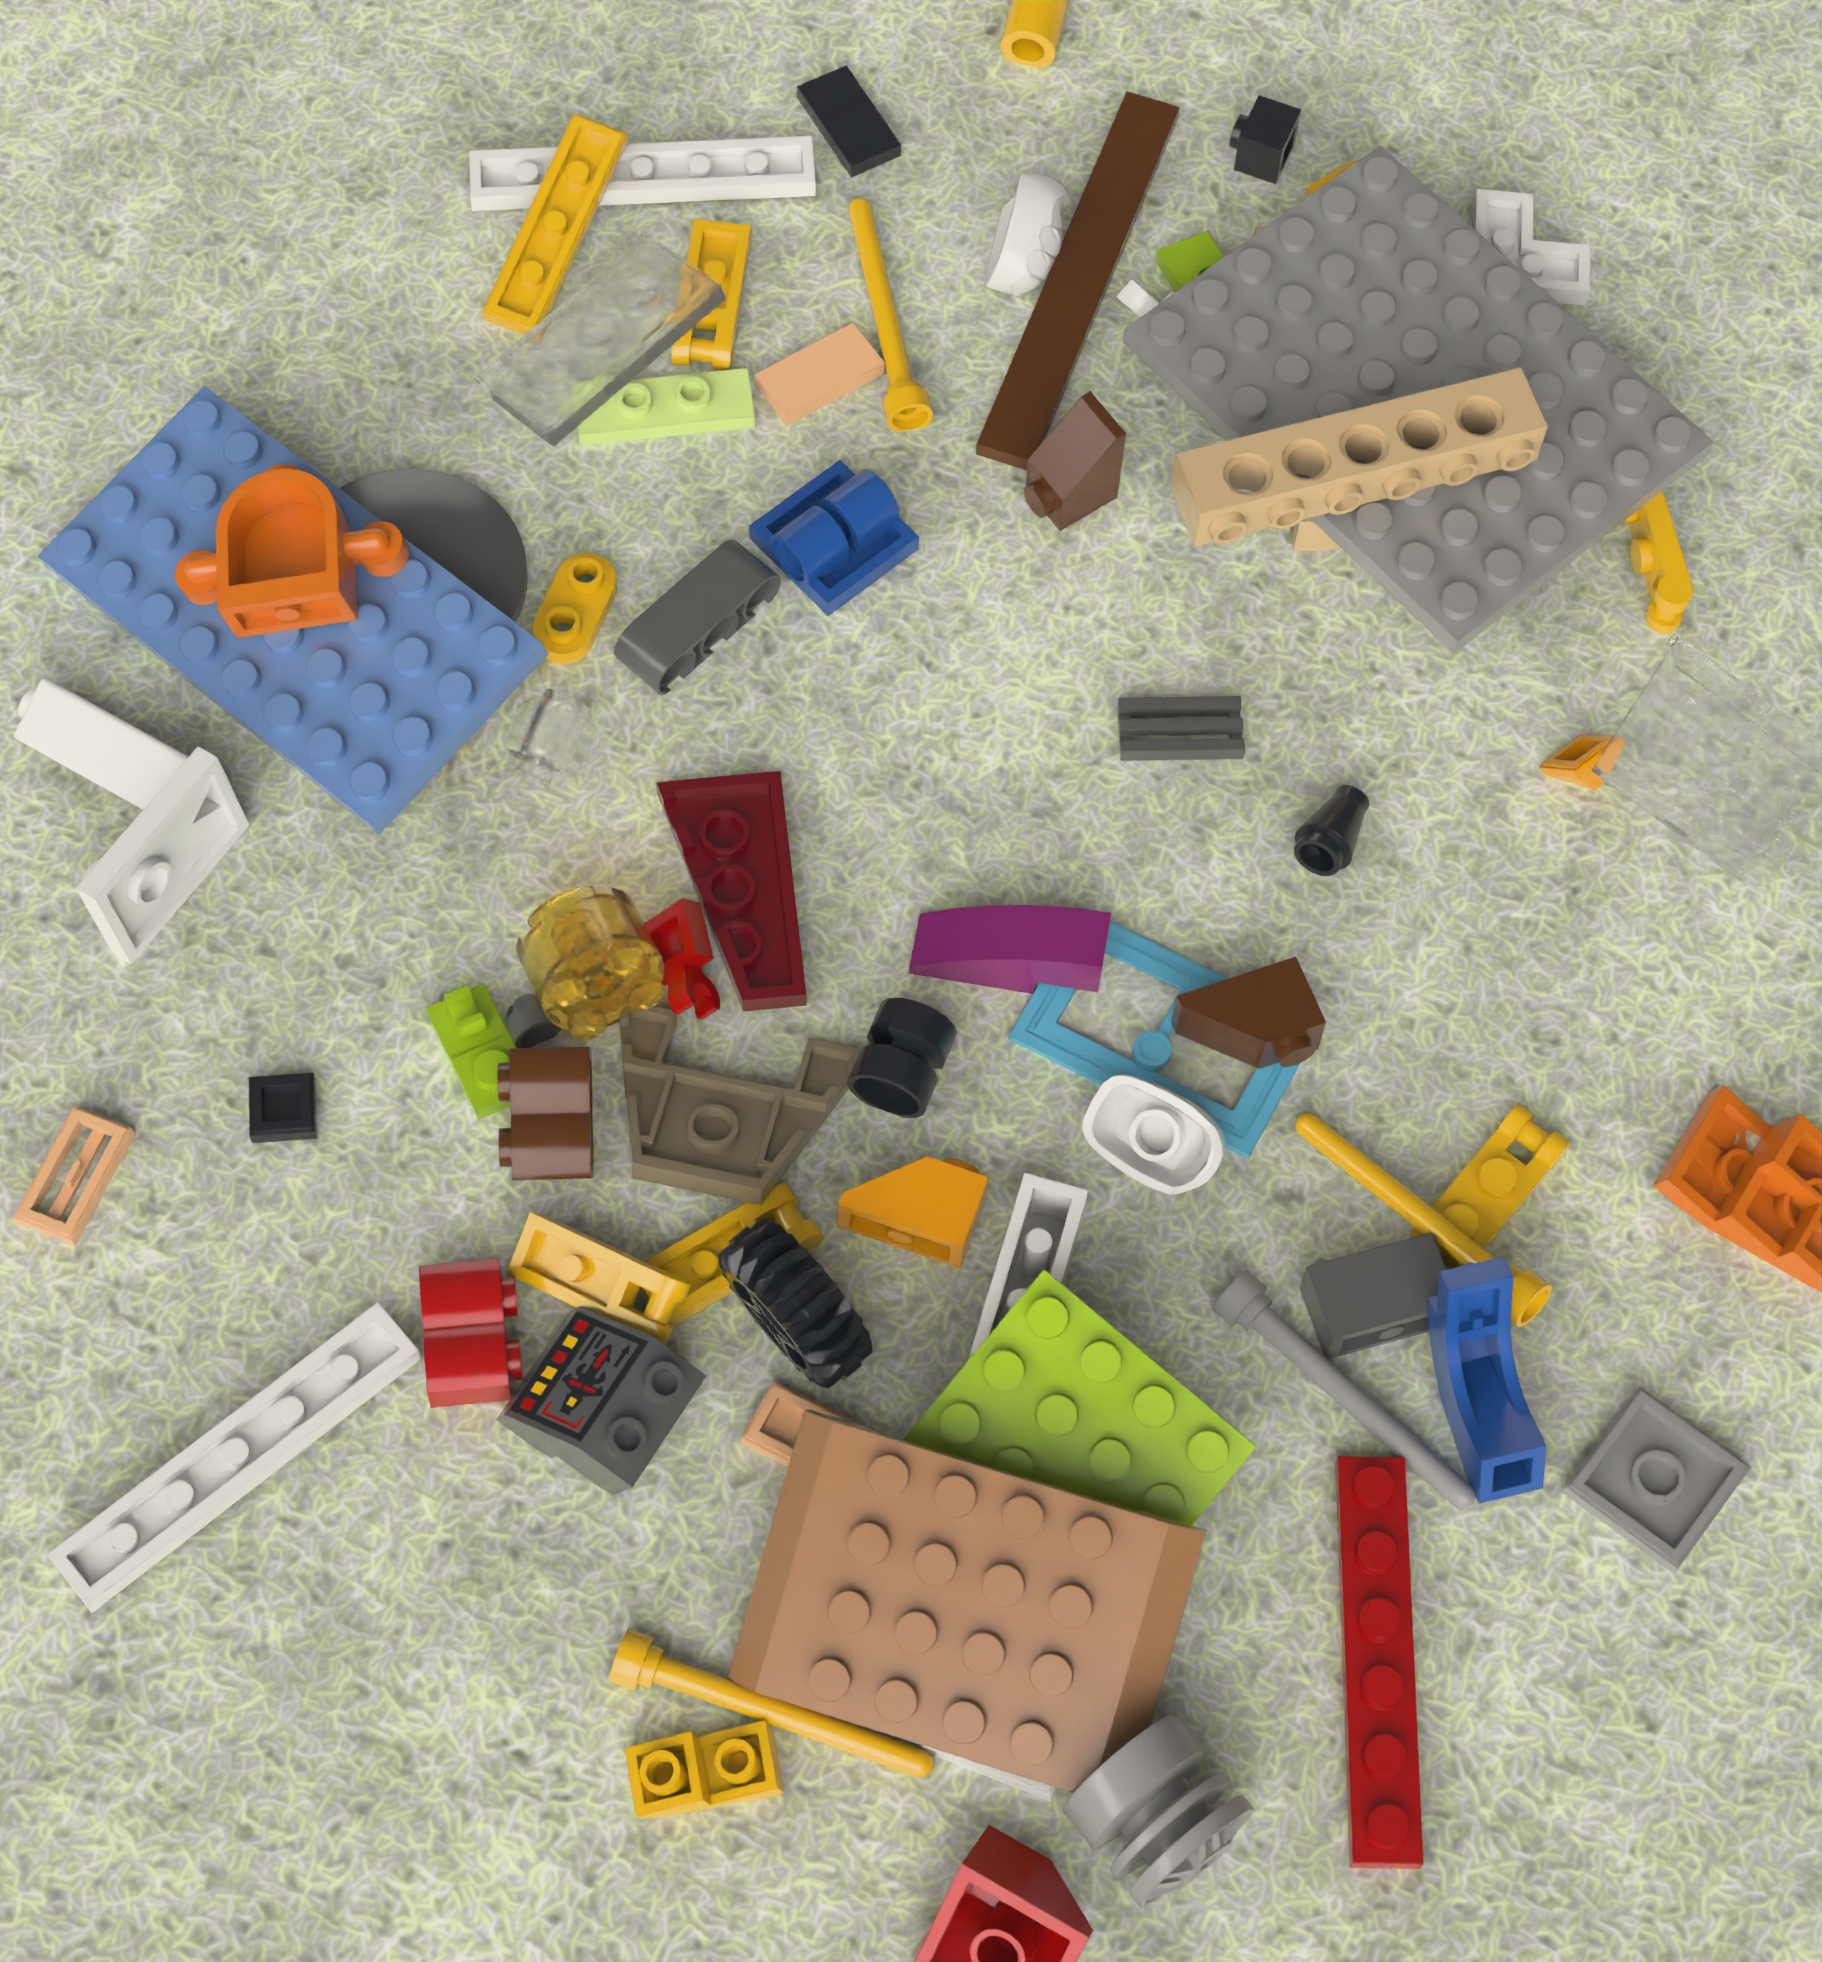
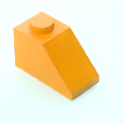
M926 1156L842 1192L838 1202L837 1227L961 1269L987 1200L989 1177L981 1175L973 1165L955 1158H946L940 1161Z

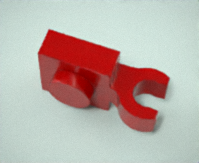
M682 898L639 926L652 982L668 985V1002L673 1013L680 1015L694 1006L697 1019H705L720 1009L718 991L701 970V967L713 960L714 957L701 903Z

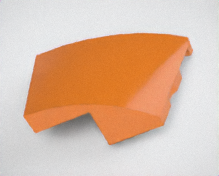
M1724 1085L1708 1092L1653 1186L1706 1228L1804 1284L1822 1291V1132L1802 1114L1769 1126ZM1747 1130L1761 1137L1751 1153L1747 1149L1745 1137ZM1737 1132H1738L1739 1140H1738L1737 1144L1734 1145L1735 1139H1736V1135H1737Z

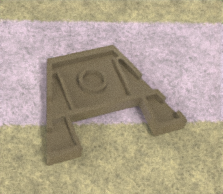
M621 999L619 1005V1028L633 1179L762 1205L848 1091L847 1082L861 1048L808 1038L795 1088L787 1089L665 1064L677 1025V1014H674L672 1009Z

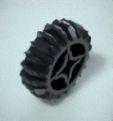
M761 1218L750 1228L746 1226L731 1238L730 1244L718 1255L722 1275L730 1283L729 1288L737 1295L741 1301L740 1304L749 1312L754 1322L760 1326L770 1341L793 1363L796 1369L803 1372L809 1381L825 1388L832 1387L841 1379H847L862 1366L861 1362L873 1352L870 1333L864 1327L863 1319L853 1309L852 1303L838 1288V1284L830 1278L823 1266L811 1256L807 1248H803L795 1237L787 1233L781 1225Z

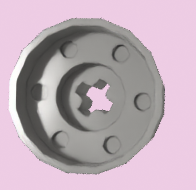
M1176 1714L1159 1720L1129 1741L1092 1773L1063 1806V1813L1091 1848L1109 1843L1120 1835H1123L1129 1842L1111 1865V1872L1117 1879L1126 1877L1145 1863L1149 1866L1129 1889V1894L1140 1908L1149 1905L1166 1893L1182 1889L1207 1870L1228 1850L1238 1830L1254 1812L1253 1806L1243 1795L1234 1797L1215 1811L1211 1808L1230 1786L1231 1780L1224 1772L1211 1776L1195 1786L1187 1779L1205 1755V1749Z

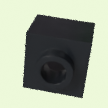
M1258 95L1249 116L1243 114L1238 116L1230 137L1229 147L1237 149L1234 170L1276 184L1295 145L1301 109Z

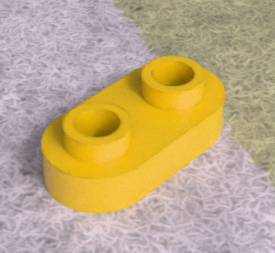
M593 553L576 554L566 559L558 568L533 621V636L543 643L548 653L545 659L560 664L572 663L582 659L591 650L617 594L615 570L612 564L604 557ZM583 575L595 577L594 580L587 583L577 580ZM562 623L570 624L571 626H573L571 629L564 632H560L553 629L555 626Z

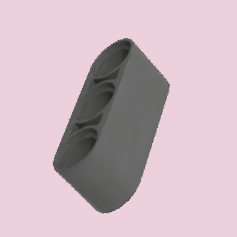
M733 539L728 540L710 553L623 631L615 645L614 655L658 694L665 695L671 691L667 686L678 676L684 679L714 653L710 648L721 638L727 641L756 615L753 610L765 600L769 604L774 599L780 588V576L739 542Z

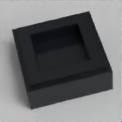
M314 1072L249 1077V1136L252 1143L317 1139L316 1078Z

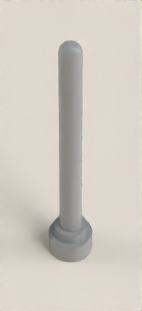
M1248 1270L1243 1271L1232 1281L1212 1307L1214 1312L1231 1327L1238 1323L1246 1331L1251 1327L1254 1328L1398 1457H1405V1463L1454 1507L1465 1509L1474 1503V1488L1270 1308L1273 1301L1264 1294L1267 1287Z

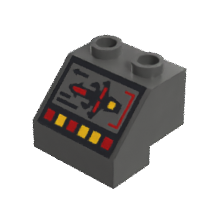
M579 1306L567 1315L496 1420L541 1453L550 1458L557 1456L598 1487L613 1495L630 1489L635 1485L706 1378V1375L655 1337Z

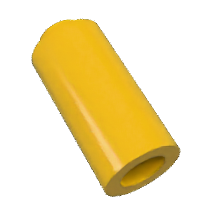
M1012 0L1000 44L1005 58L1011 63L1039 68L1050 65L1056 55L1069 0Z

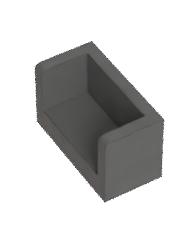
M1432 1232L1306 1266L1300 1291L1323 1355L1326 1358L1339 1357L1429 1332L1428 1297L1438 1295L1439 1271L1446 1270Z

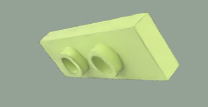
M748 368L572 386L579 445L755 427V412Z

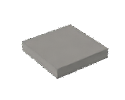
M1639 1387L1567 1483L1562 1493L1675 1574L1751 1469V1466Z

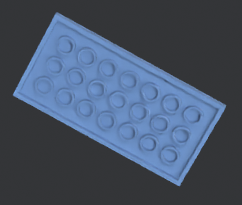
M203 386L54 538L38 557L47 568L376 834L380 835L545 659L548 653L542 642L406 539L405 541L409 547V558L405 566L396 574L388 577H376L369 574L362 564L356 566L357 620L237 638L218 612L217 601L209 605H197L190 602L176 584L175 569L177 564L185 555L196 550H208L216 553V524L223 504L239 485L249 478L265 472L274 465H293L322 481L345 515L352 531L362 530L371 523L382 521L206 386Z

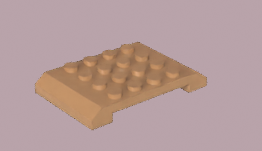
M808 1409L804 1411L727 1679L765 1696L1074 1793L1112 1755L1152 1725L1207 1530L1146 1511H1134L874 1432L872 1428Z

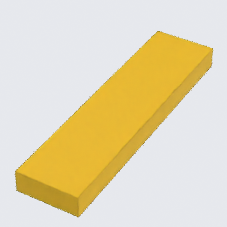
M573 114L482 311L484 320L521 334L538 338L627 146V133L578 114Z

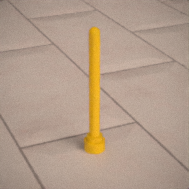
M858 197L850 202L848 210L890 383L886 396L883 399L887 425L895 432L924 428L933 419L929 394L926 389L921 387L912 378L871 205L865 198Z
M1305 1112L1296 1118L1295 1130L1303 1139L1423 1235L1432 1232L1436 1245L1461 1265L1477 1263L1495 1258L1315 1114ZM1513 1266L1510 1268L1513 1274L1511 1322L1518 1328H1521L1533 1320L1545 1306L1551 1295L1552 1286L1531 1269L1522 1271L1517 1266Z
M628 1628L617 1651L609 1677V1682L636 1691L639 1685L651 1689L654 1683L756 1720H766L770 1725L915 1777H926L934 1768L933 1756L924 1749L838 1718L756 1693L729 1679L665 1657V1649L654 1645V1637Z

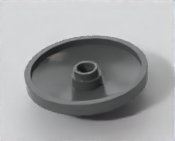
M422 469L383 471L364 476L340 487L343 492L380 520L395 525L406 540L516 623L527 591L528 572L525 550L521 536L509 514L488 493L461 478Z

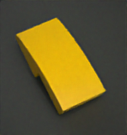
M766 1720L703 1736H697L692 1731L625 1748L635 1815L639 1819L670 1816L785 1793L773 1726Z

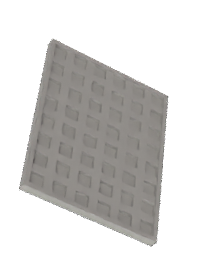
M1381 145L1124 330L1123 343L1226 440L1521 367L1548 425L1536 461H1532L1527 466L1515 471L1500 469L1477 475L1460 485L1449 486L1441 484L1418 490L1413 495L1401 500L1386 498L1362 504L1346 514L1334 515L1327 513L1310 518L1453 654L1708 456L1714 442ZM1412 446V447H1414V448L1424 449V448L1419 447V446ZM1354 460L1358 463L1367 464L1366 462L1361 460ZM1296 474V476L1301 478H1310L1306 475Z

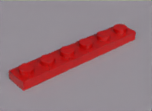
M1338 1456L1335 1462L1350 1868L1421 1869L1424 1863L1405 1457Z

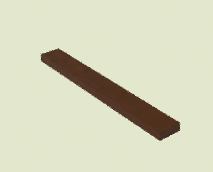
M1126 91L1062 241L1060 251L1048 274L978 439L976 455L1027 470L1028 458L1046 438L1175 128L1180 107Z

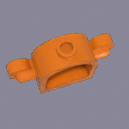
M279 464L249 478L230 494L223 504L217 519L216 553L208 550H196L185 555L176 566L175 581L186 598L194 604L209 605L217 601V610L237 638L357 620L356 566L362 564L369 574L376 577L394 575L407 563L409 547L400 530L389 522H374L365 526L362 530L352 531L348 520L322 481L296 466Z

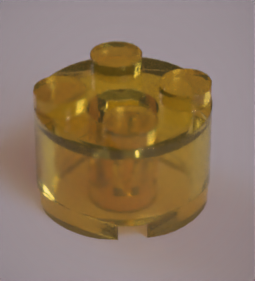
M583 886L564 891L540 905L528 918L527 922L531 929L524 941L522 942L520 937H518L516 944L517 957L546 1017L554 1025L570 1030L575 1039L582 1041L596 1038L607 1027L619 1023L620 1015L629 1012L630 1017L637 1010H647L654 1007L660 1002L665 993L662 984L664 963L661 954L631 897L622 890L612 887L610 888L614 895L596 894L592 886Z

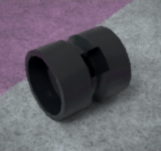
M887 998L881 1001L867 1035L870 1044L861 1048L848 1079L847 1085L850 1091L865 1104L902 1118L923 1116L938 1081V1077L933 1069H943L957 1035L955 1025L939 1011L918 1001L906 998Z

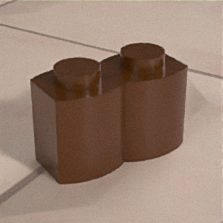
M510 1048V1062L498 1063L497 1071L499 1102H510L511 1128H499L500 1167H511L512 1180L593 1178L594 1144L591 1048Z

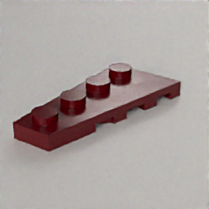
M781 771L656 782L657 795L743 1012L806 1006V987Z

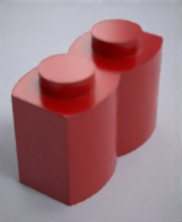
M499 1258L419 1266L425 1374L430 1407L510 1400V1381L523 1380L520 1339L507 1341L505 1317L518 1316L515 1276L502 1278Z

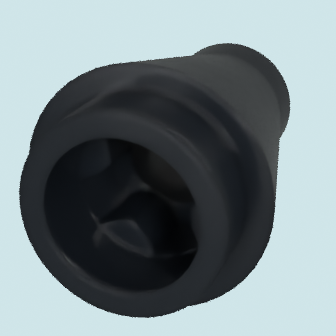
M1350 785L1339 786L1333 796L1296 831L1294 854L1297 861L1305 869L1320 876H1332L1351 863L1362 821L1370 806L1369 799L1364 792Z

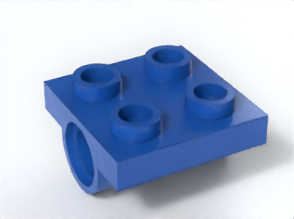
M841 460L749 525L750 540L827 616H830L919 549V536L899 517L898 504L883 480L867 469H863L855 475Z

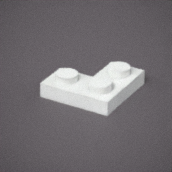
M1477 189L1473 201L1472 227L1557 303L1586 306L1590 294V245L1533 240V193Z

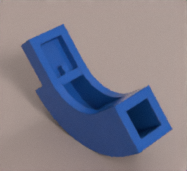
M1504 1256L1477 1263H1466L1456 1268L1439 1271L1438 1295L1428 1297L1429 1336L1438 1389L1465 1474L1470 1485L1474 1488L1479 1504L1542 1489L1544 1483L1546 1443L1528 1408L1515 1367L1510 1333L1513 1274Z

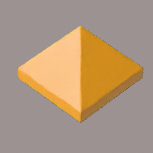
M1581 734L1542 762L1539 769L1546 776L1597 790L1603 783L1623 745L1620 738Z

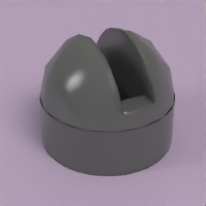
M525 994L518 997L514 1004L509 1007L505 1017L507 1030L517 1048H530L554 1038L562 1029V1023L555 1008L545 997L535 994Z

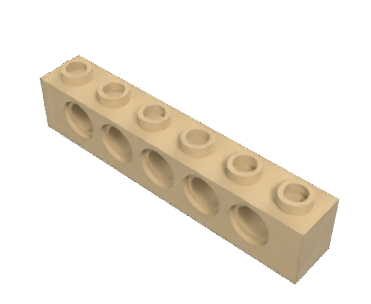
M1520 367L1176 453L1170 488L1194 547L1213 542L1228 544L1240 539L1244 534L1268 528L1287 529L1298 524L1303 519L1327 513L1334 515L1346 514L1362 504L1386 498L1401 500L1413 495L1418 490L1441 484L1449 486L1460 485L1469 481L1474 476L1500 469L1504 471L1521 469L1538 459L1548 425ZM1412 446H1419V447H1422V448H1424V449H1418V448H1414V447H1412ZM1354 460H1361L1366 462L1367 464L1358 463ZM1296 474L1306 475L1310 478H1301L1296 476ZM1237 489H1247L1253 493H1244Z

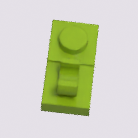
M482 983L472 988H469L467 984L444 994V1000L425 1007L427 1017L477 1120L510 1107V1102H499L497 1071L498 1063L510 1062V1048L517 1047L485 984Z

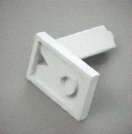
M43 678L38 687L31 688L21 699L18 714L22 720L15 732V739L142 809V812L103 857L95 860L88 867L83 880L76 887L111 952L132 964L248 828L249 823L217 756L200 747H197L190 756H187L51 680Z

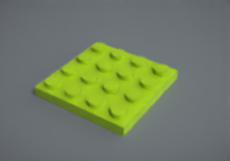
M1043 1269L903 1439L910 1443L1134 1511H1146L1188 1525L1194 1524L1257 1447V1445L1045 1269Z

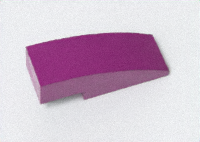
M987 905L923 913L919 915L909 974L1030 994L1034 993L1036 982L1098 993L1111 913L1071 907L1039 905Z

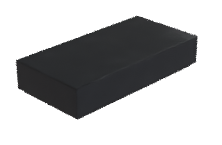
M847 65L797 86L798 100L851 178L901 156L900 142Z

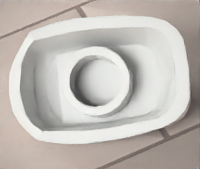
M1039 173L1020 175L1015 196L1001 209L985 275V287L1019 296L1022 293L1030 292L1041 284V280L1045 279L1062 245V211L1071 199L1070 194L1062 183L1053 177Z
M1118 1074L1105 1081L1092 1099L1083 1119L1082 1130L1085 1139L1096 1152L1139 1183L1170 1195L1183 1193L1209 1182L1220 1169L1227 1151L1222 1129L1206 1111L1170 1089L1133 1075Z

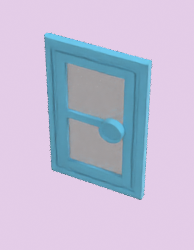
M1110 921L1098 993L1039 983L1008 1037V1040L1101 1086L1114 1075L1128 1074L1172 1090L1206 1111L1222 1129L1226 1148L1249 1159L1300 1065L1299 1063L1289 1067H1282L1279 1063L1258 1069L1177 1035L1171 1024L1177 995L1229 978L1113 921Z

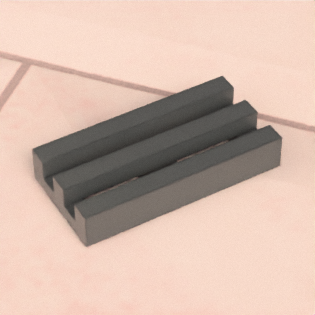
M1241 696L1118 698L1120 761L1243 759L1245 743L1244 739H1242ZM1160 717H1222V718H1160ZM1131 718H1155V719H1131ZM1229 734V739L1132 740V736L1140 735L1190 736Z

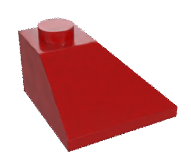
M989 1824L962 1862L914 1962H1077L1093 1929L1052 1860Z

